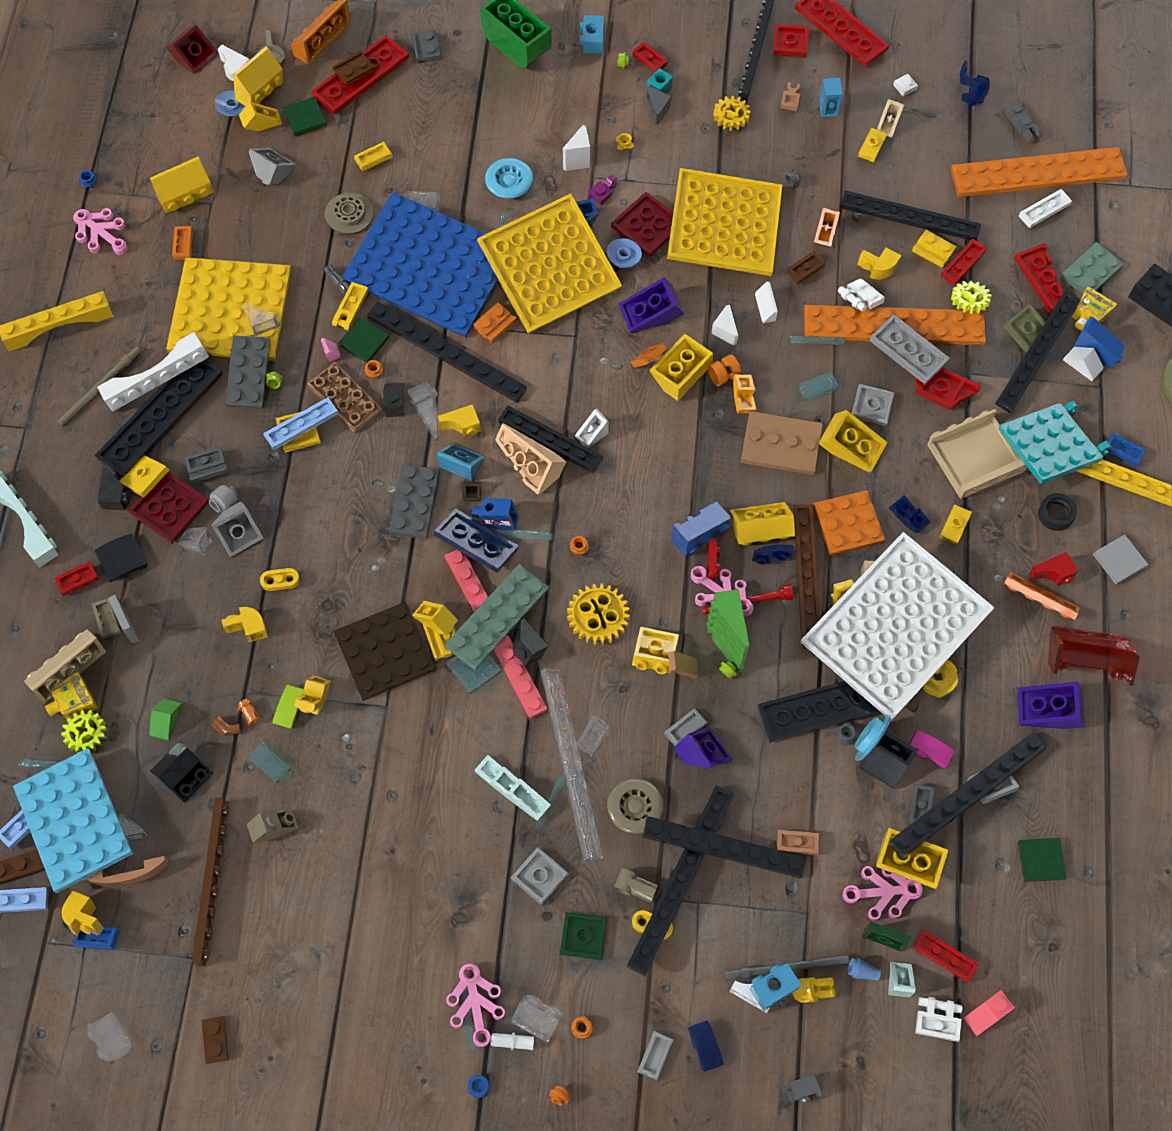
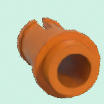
M244 699L238 704L239 711L243 712L249 725L260 721V717L253 707V701Z

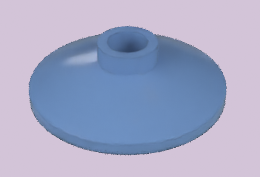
M235 91L220 93L214 102L217 111L226 116H238L246 107L235 100Z
M616 239L608 245L606 254L609 261L615 266L629 268L639 263L642 251L639 245L632 240Z

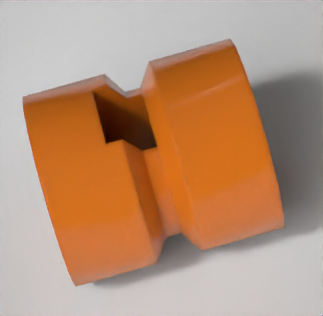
M732 354L722 358L721 362L716 361L707 367L709 376L716 386L728 382V379L732 380L735 374L741 375L742 373L737 359Z

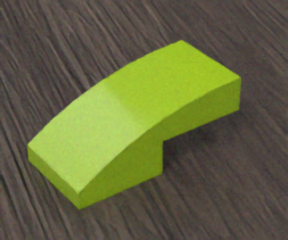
M289 684L286 685L272 723L290 729L293 728L299 709L294 706L295 701L303 694L304 689Z

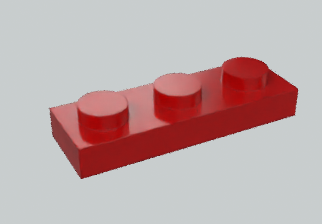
M972 239L942 271L941 277L955 286L984 255L987 248Z
M924 929L912 948L967 984L979 966L977 962Z

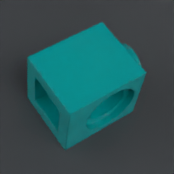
M659 68L647 80V87L655 88L666 94L672 88L673 77L668 72Z

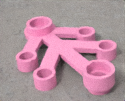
M105 208L99 213H90L85 209L75 212L73 219L78 224V232L75 237L79 243H85L88 239L86 226L91 228V241L88 243L90 252L96 253L100 250L98 234L112 244L116 254L122 255L128 250L124 240L116 239L106 231L107 229H124L125 223L122 218H116L113 222L95 223L93 221L99 219L111 220L113 214L110 209Z
M696 566L691 570V579L695 583H702L713 592L731 590V572L728 569L720 571L719 579L723 583V588L706 577L707 572L704 567ZM737 580L734 589H739L742 608L746 609L743 610V615L748 617L753 612V605L750 600L746 599V582ZM698 593L695 597L696 605L704 606L706 602H711L714 599V594Z
M866 866L861 871L862 878L871 880L880 888L859 890L856 886L849 885L844 889L842 896L847 903H855L860 898L882 896L876 906L868 911L869 919L877 921L894 895H902L897 904L891 906L888 910L889 916L892 919H897L910 899L914 900L921 896L923 892L922 884L894 873L886 874L885 870L882 869L881 873L885 878L891 877L901 885L892 886L876 874L872 867ZM869 870L871 876H866L864 871ZM909 886H913L915 888L914 893H911L909 891ZM848 892H852L854 894L853 899L848 898ZM892 909H897L898 915H893ZM871 911H876L878 917H873Z
M465 964L459 972L460 982L454 991L447 996L446 1003L449 1007L457 1006L459 996L466 987H468L469 995L458 1012L451 1017L450 1025L455 1029L460 1028L463 1024V1018L469 1009L472 1008L476 1030L473 1035V1042L478 1047H485L489 1044L491 1036L489 1031L484 1029L480 1006L492 1013L493 1018L496 1020H501L504 1017L505 1010L502 1006H496L477 992L476 985L488 991V995L492 999L500 996L501 989L498 985H493L482 978L480 970L476 965ZM468 971L474 974L472 978L466 977ZM496 988L498 994L492 995L490 990ZM452 996L457 999L454 1004L449 1002V998ZM500 1009L502 1015L496 1016L494 1011ZM459 1018L461 1022L459 1025H455L452 1020ZM479 1035H484L486 1040L484 1042H479L477 1037Z

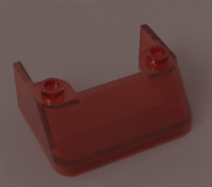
M1060 626L1051 627L1048 664L1053 674L1063 671V669L1068 668V665L1105 670L1110 674L1111 678L1116 680L1125 678L1127 683L1133 686L1140 655L1128 638Z

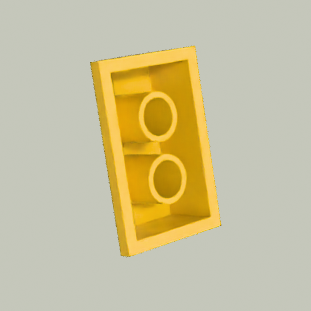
M265 47L233 74L235 100L245 106L249 102L259 104L267 95H270L275 88L283 83V69L269 48Z
M199 157L150 177L157 198L166 214L214 193Z
M684 334L650 369V372L663 391L679 401L708 370V365L713 363V353Z
M785 502L730 510L735 538L739 544L750 545L752 542H769L771 539L777 538L784 540L790 536H795L794 514Z
M888 828L879 850L876 867L937 889L948 850L924 842L902 859L888 844L900 832Z

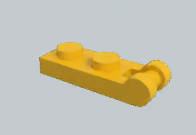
M351 282L333 318L332 326L344 327V330L349 331L368 294V287ZM343 316L347 317L346 321L342 320Z

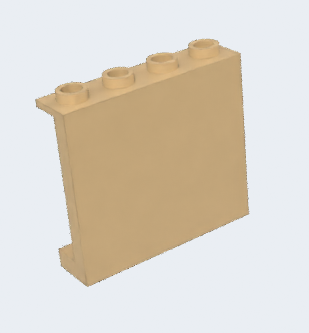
M996 409L983 411L975 418L969 417L961 424H953L942 432L937 431L930 436L927 445L960 499L1020 474L1027 468L998 430L1000 425L994 417Z

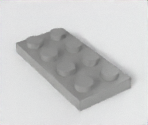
M894 314L869 339L870 342L925 385L950 359Z

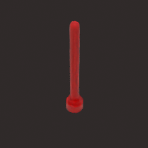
M789 584L779 588V591L751 596L746 599L755 604L779 598L788 601L794 599L792 587ZM711 605L703 607L702 613L709 614V607Z

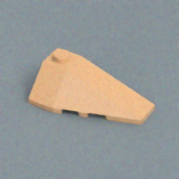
M506 424L501 425L495 439L505 455L510 457L514 463L513 467L516 471L520 472L525 485L535 493L541 494L560 477L567 461Z

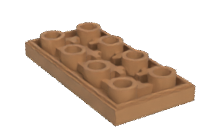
M336 362L307 383L308 387L321 400L327 397L330 399L338 411L337 416L354 433L358 432L383 412V409Z

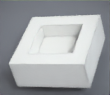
M909 74L895 80L893 84L902 96L917 90L918 87Z

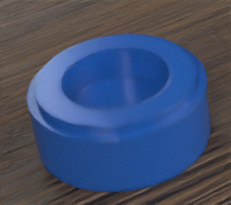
M475 1075L469 1080L468 1091L473 1097L482 1098L489 1092L490 1085L486 1077Z

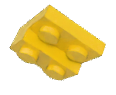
M640 627L632 665L636 666L639 670H646L648 668L655 670L659 674L671 673L668 652L676 650L679 634Z

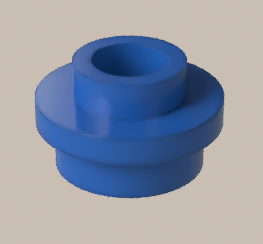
M84 170L79 175V182L84 187H91L97 181L96 175L90 170Z

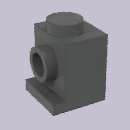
M815 1074L789 1083V1089L786 1090L791 1103L800 1100V1103L803 1104L813 1100L812 1095L816 1099L822 1096Z

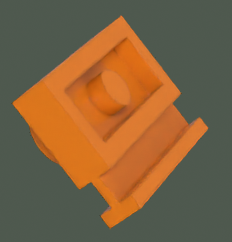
M497 302L473 324V329L485 339L487 338L492 344L517 321V318L512 316L506 308Z
M664 343L650 346L636 357L637 359L630 361V363L635 368L647 365L653 360L657 361L663 356V352L667 348Z

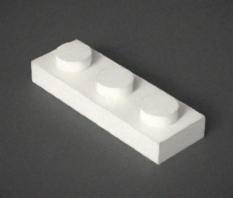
M1060 189L1021 211L1019 217L1031 228L1071 205L1072 200Z

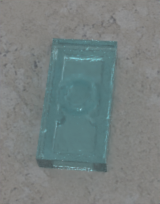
M831 371L798 384V389L805 402L839 388Z
M262 742L247 756L275 783H278L291 770L283 760Z

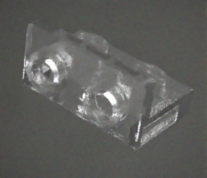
M525 995L521 999L511 1023L548 1043L563 1014L556 1007L541 1003L538 997Z
M114 1012L107 1014L95 1023L89 1022L86 1024L89 1029L86 1033L92 1043L96 1042L99 1048L96 1052L102 1061L105 1060L112 1064L134 1050Z

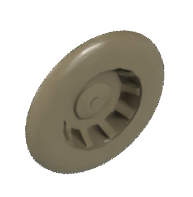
M349 192L337 195L330 200L325 209V219L328 225L335 231L345 234L363 230L373 218L371 202L365 196L358 193Z
M633 778L624 780L613 788L608 797L607 810L610 819L619 829L632 834H640L644 830L646 818L643 819L644 816L662 818L664 801L660 791L652 783L643 779Z

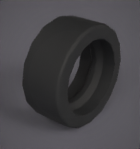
M1062 493L1048 495L1042 501L1038 510V517L1041 523L1053 531L1067 529L1077 515V506L1074 501ZM1049 504L1062 505L1068 512V518L1064 521L1053 519L1047 512V506Z

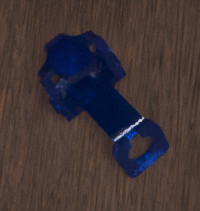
M964 60L960 70V84L972 87L971 93L962 94V101L971 104V106H976L983 103L988 95L990 80L982 75H977L976 78L967 76V60Z

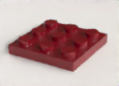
M645 192L611 222V228L625 239L632 240L640 247L643 253L651 257L670 239L673 212L649 193Z
M168 472L145 497L141 496L131 506L128 513L173 544L209 504V500Z

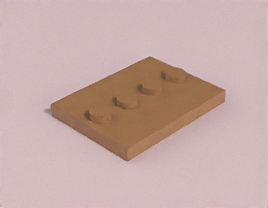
M749 411L740 463L814 475L822 423Z

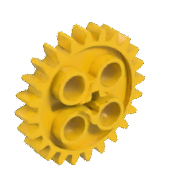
M602 583L600 588L593 584V589L586 585L585 592L579 589V596L573 595L574 601H569L571 608H567V613L570 614L567 616V621H571L569 627L574 628L573 634L580 633L579 639L585 636L586 643L592 639L594 645H596L597 640H600L601 644L604 645L605 639L612 643V636L618 639V632L624 634L623 627H628L627 621L630 620V615L627 614L630 612V608L626 607L628 601H622L624 595L620 594L617 596L618 589L612 592L610 585L607 589H604ZM591 600H594L599 615L602 614V618H601V619H602L603 624H604L605 627H606L605 629H604V628L602 627V625H601V620H600L599 615H598V614H595V607H594L593 603L591 602ZM606 600L608 601V603L606 605H602L599 603V601ZM588 607L590 611L583 612L581 608ZM612 616L615 617L616 620L611 622L608 621L606 618ZM594 623L597 624L598 627L592 629L589 627V625Z

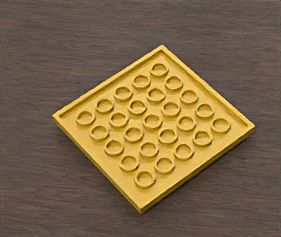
M680 168L667 259L772 276L782 185Z
M571 193L477 239L528 334L622 287Z
M185 258L166 348L167 352L170 353L179 340L195 332L208 356L231 358L233 335L269 337L271 341L268 361H275L291 276V265Z

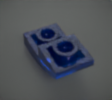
M905 495L888 507L915 534L931 523L921 509H916Z
M770 545L754 550L752 561L765 565L771 564L772 557L781 561L791 560L794 545Z
M708 1020L687 1027L692 1046L697 1051L702 1071L706 1072L724 1065L720 1049Z

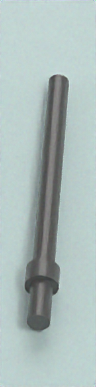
M843 955L790 962L788 965L792 971L849 964V956ZM775 965L752 968L743 966L737 970L724 971V979L741 978V980L750 979L751 976L770 974V969Z

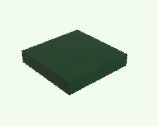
M315 97L283 107L294 136L327 126Z
M359 317L338 344L341 348L368 363L389 339V334Z
M1060 838L1018 841L1024 882L1065 880L1067 878Z
M566 912L560 955L602 961L607 918Z
M870 922L862 935L865 939L898 951H903L910 943L912 937L874 922Z

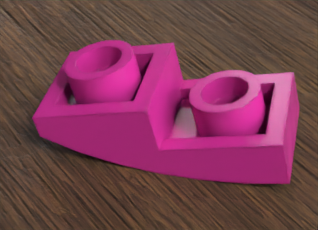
M918 730L914 732L909 745L918 750L916 754L922 758L929 757L942 768L948 766L954 750L943 742Z

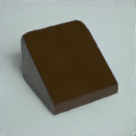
M463 481L462 501H481L482 481Z

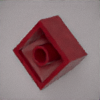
M197 25L186 29L166 47L173 58L192 73L199 70L218 53Z

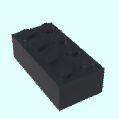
M1154 263L1134 285L1128 298L1172 327V274Z

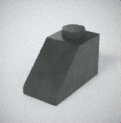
M403 382L384 384L383 407L386 417L404 416Z
M103 467L98 495L99 505L102 509L125 510L126 503L129 502V493L107 467Z
M523 618L514 630L513 653L526 666L541 659L548 645Z

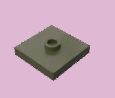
M1029 303L1007 321L1003 327L1026 353L1044 325L1045 320Z

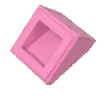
M322 338L321 343L328 362L341 359L342 356L336 343Z

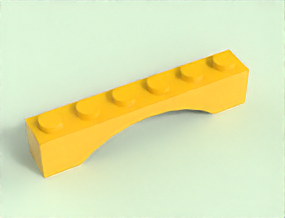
M104 291L0 325V336L10 352L27 346L33 339L55 327L76 322H99L114 316Z

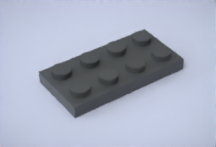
M233 335L225 403L227 407L263 409L271 341L269 337Z
M402 464L389 535L427 539L439 479V469Z

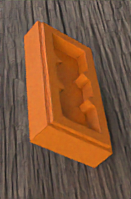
M192 226L174 227L173 260L191 258Z

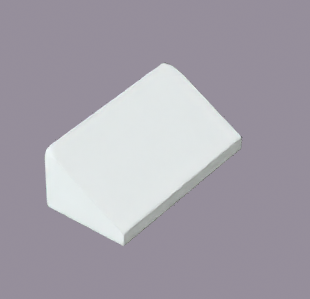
M766 282L755 293L763 323L776 321L778 313L771 284Z

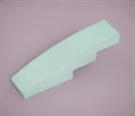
M489 755L474 770L492 787L537 821L550 806L545 799L523 780L515 777L505 767H501Z

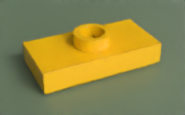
M871 128L859 151L858 157L874 162L887 137V133Z
M382 142L355 155L354 160L363 172L393 156L385 142Z
M954 504L939 538L957 545L972 512Z

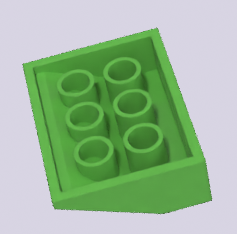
M739 589L715 592L714 599L711 600V607H709L710 615H708V622L706 623L708 634L711 633L714 643L728 661L737 668V673H742L749 649V641Z

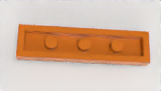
M1012 572L1008 574L1004 582L1010 590L1019 591L1025 594L1026 598L1041 602L1045 608L1060 612V615L1064 618L1075 620L1079 614L1080 607Z

